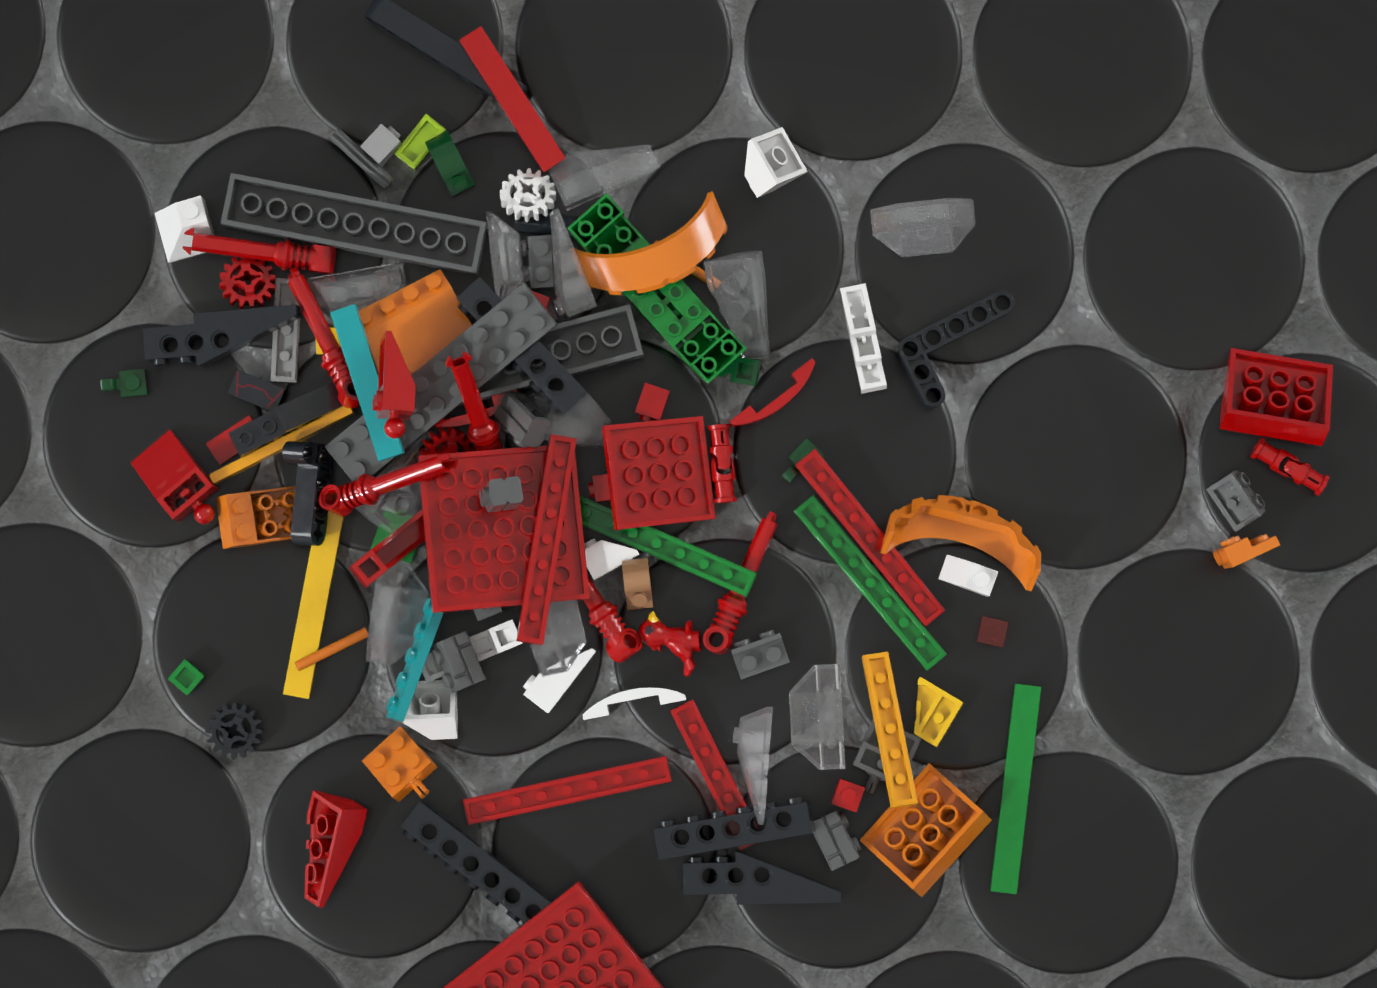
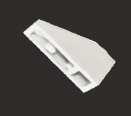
M591 648L539 673L537 677L531 675L523 686L526 689L523 695L546 713H550L596 653V650Z

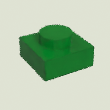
M184 659L168 680L185 695L189 696L204 679L205 675L187 659Z

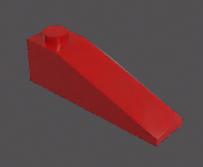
M313 791L307 813V824H311L310 840H306V849H310V863L305 866L304 898L317 907L323 908L362 834L367 809L351 799Z

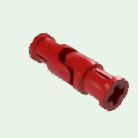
M731 424L708 426L712 438V447H710V454L713 457L711 462L712 482H715L716 489L714 503L737 502L733 490V481L735 480L734 461L730 457L733 452V446L730 445L729 439ZM725 469H730V471H729L728 474H719V473L716 471V470L722 471V470H725Z
M1261 437L1250 455L1251 458L1262 460L1269 465L1270 469L1284 477L1291 478L1292 476L1294 483L1305 485L1315 491V495L1319 496L1328 483L1329 475L1320 474L1313 470L1307 462L1301 463L1293 454L1282 448L1277 449L1265 442V438ZM1285 457H1289L1287 460L1283 462L1282 470H1279V465L1281 461Z

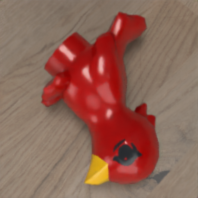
M652 611L638 629L642 642L653 651L658 649L659 652L662 650L661 645H666L672 653L683 661L684 676H690L696 667L693 652L701 651L700 631H693L691 620L686 622L685 628H669L661 623L654 611Z

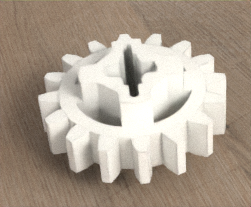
M528 168L527 172L523 174L519 169L517 170L516 177L509 174V182H502V189L500 190L501 206L506 208L507 215L515 213V220L520 219L522 216L525 218V222H528L530 217H534L538 221L539 214L547 216L548 209L554 208V201H556L555 184L550 183L548 175L542 178L540 170L532 174L531 168ZM514 191V198H511V194ZM544 192V193H545V197H544L543 200H542L541 197H542V193Z

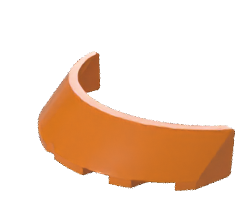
M711 191L707 193L705 201L698 212L683 227L654 244L616 254H594L575 248L569 249V252L584 287L590 290L592 287L606 290L610 295H621L623 291L637 290L638 294L645 293L681 280L696 270L695 265L704 258L710 259L716 252L715 246L722 234H726L727 225L714 193Z
M938 495L937 499L928 500L920 497L913 499L911 504L899 510L895 509L889 517L880 552L886 554L904 542L922 538L958 541L978 548L999 560L1014 573L1028 591H1032L1041 571V551L1037 545L1033 546L1022 533L1020 525L1013 520L1008 522L1000 517L998 510L990 506L956 496Z

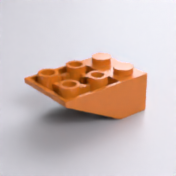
M295 486L225 494L215 498L223 549L291 539Z

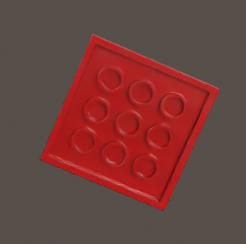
M703 416L602 426L614 530L716 519Z

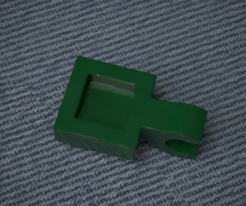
M146 369L119 371V379L100 380L103 392L120 390L122 398L148 395Z
M807 438L788 457L793 464L782 475L788 483L800 472L795 464L813 449H816L823 458L825 457Z

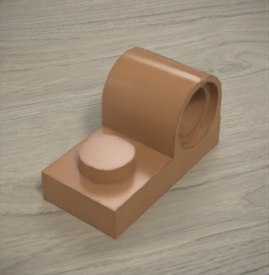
M648 558L622 561L627 610L652 608L653 600Z

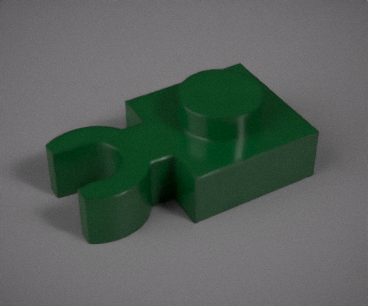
M737 357L717 377H726L730 374V382L757 387L761 361Z

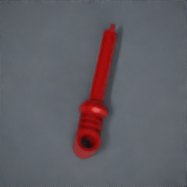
M194 228L184 233L185 235L193 236L192 247L183 246V249L190 255L192 251L271 261L276 266L282 267L284 271L295 265L296 269L302 266L301 270H305V267H308V271L334 274L337 248L311 245V248H308V244L301 247V243L295 246V243L291 242L289 238L276 244L194 233Z
M296 268L290 269L291 274H288V285L323 352L321 366L330 373L333 383L336 384L338 400L341 405L350 409L360 406L358 397L351 395L347 390L349 388L355 390L342 348L336 341L304 276L300 275Z
M463 351L462 357L452 360L451 356H448L445 362L446 367H451L471 422L467 433L469 440L474 443L476 451L504 449L498 435L499 425L494 420L488 418L469 364V361L472 360L471 355Z
M440 454L378 477L362 474L356 481L340 486L331 484L324 487L319 495V503L322 508L338 516H347L353 508L364 504L375 505L384 493L450 471L451 468H456L458 460L450 461V455Z
M770 511L766 519L762 518L741 565L742 567L757 573L777 527L775 523L777 515L774 512ZM733 591L724 594L722 599H718V609L720 612L716 611L715 614L718 617L713 618L715 624L711 623L703 636L705 647L714 654L721 655L730 650L735 634L732 631H736L737 627H735V624L739 625L740 623L737 619H741L748 612L746 610V597ZM716 634H722L724 637V641L719 647L712 645V638Z
M588 576L590 599L583 601L590 610L589 617L591 620L589 623L595 625L596 628L600 627V634L603 632L605 634L602 637L604 639L608 638V641H606V651L609 657L615 662H624L642 648V640L635 630L628 627L624 628L626 624L620 622L622 618H617L618 606L616 604L613 605L611 601L604 600Z

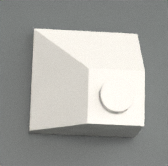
M783 127L748 141L744 176L757 198L775 191L808 172Z
M197 196L176 202L155 213L168 263L206 253L192 251L190 255L183 249V246L192 247L193 236L184 234L191 228L195 229L194 233L215 235L205 199Z
M433 680L428 683L426 681H418L403 723L431 740L457 739V692L452 693L451 689H447L443 680Z

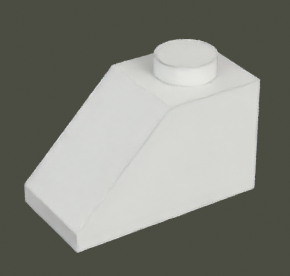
M595 538L584 544L587 569L594 580L620 567L622 561L632 560L639 556L638 551L603 540L596 542Z
M946 555L938 579L988 597L991 594L998 571Z

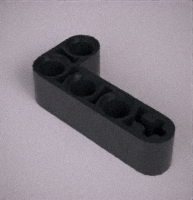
M287 441L282 449L284 461L287 464L297 466L291 523V540L295 545L320 546L323 544L326 536L328 510L320 506L319 495L324 487L331 485L334 458L325 448V444L313 441Z

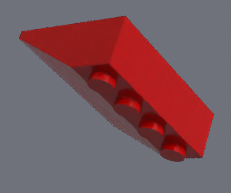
M1231 348L1221 405L1220 429L1322 446L1330 430L1333 365Z

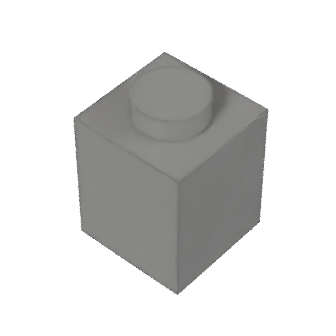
M380 124L360 147L380 167H383L402 144L399 140L401 135L392 126L389 125L386 128Z

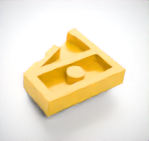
M920 677L918 679L914 734L933 746L938 747L964 703Z

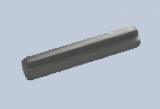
M338 129L331 136V140L383 189L390 187L394 181L393 178L342 130Z

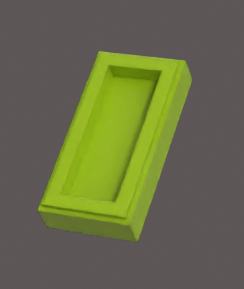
M425 114L394 155L415 171L430 153L425 142L447 130L429 115Z

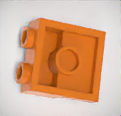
M1267 534L1259 535L1251 540L1248 537L1240 539L1239 535L1220 542L1222 547L1213 551V556L1219 566L1223 565L1224 569L1233 568L1280 546V543L1276 536L1268 537Z

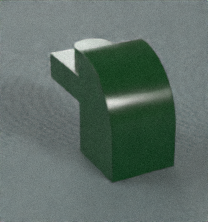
M448 131L425 142L451 196L475 185Z

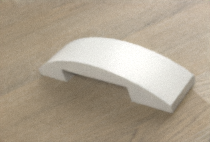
M513 619L469 637L479 662L523 644V642L516 641L518 630ZM432 653L428 654L422 670L426 683L438 679L444 674L441 665H437L434 661Z
M646 687L630 689L599 701L583 714V720L610 715L609 704L659 695L660 705L686 700V696L678 691L665 688Z

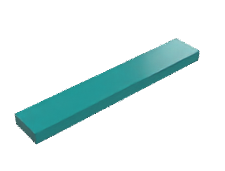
M352 304L330 312L378 461L381 462L404 454L400 437L396 439L390 438L384 431V425L388 419L376 418L377 411L372 410L373 395H376V390H378L379 372L357 305Z

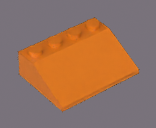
M441 269L359 310L378 372L380 340L386 331H392L412 375L472 326L469 319L457 307L460 302L457 300V296Z
M930 763L914 779L918 804L892 809L890 806L860 839L871 852L921 897L925 895L992 821L983 810Z

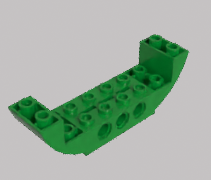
M607 193L568 227L573 237L585 252L616 254L637 250L650 245L626 219L624 212ZM682 279L645 293L638 294L637 290L622 292L624 297L672 350L706 383H710L747 349L730 329L727 330Z

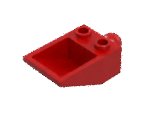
M386 331L380 340L378 390H376V395H373L372 410L377 411L376 418L388 419L384 425V431L388 437L396 439L405 432V424L402 420H409L414 413L416 385L392 331Z
M168 430L130 462L153 496L173 520L180 522L193 510L194 518L200 524H208L214 519L215 512L212 506L202 503L219 488L216 484H213L208 474L171 430ZM204 483L205 486L198 491V485ZM184 499L185 503L178 508V501Z

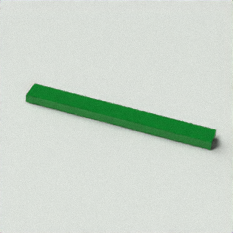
M580 496L583 526L748 597L757 576L756 572L651 526L614 530L612 509Z
M814 495L794 511L926 671L947 655Z
M1014 684L990 891L1017 894L1041 687Z

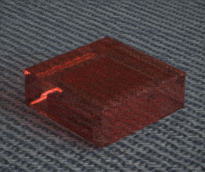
M982 616L977 642L1003 647L1008 622Z

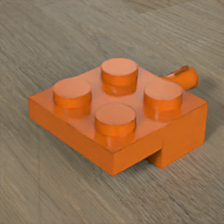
M401 726L362 760L391 797L398 802L413 789L420 798L425 797L424 793L428 795L429 790L422 784V781L437 768L431 758Z

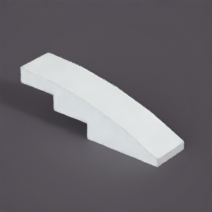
M866 283L840 288L861 394L887 389Z

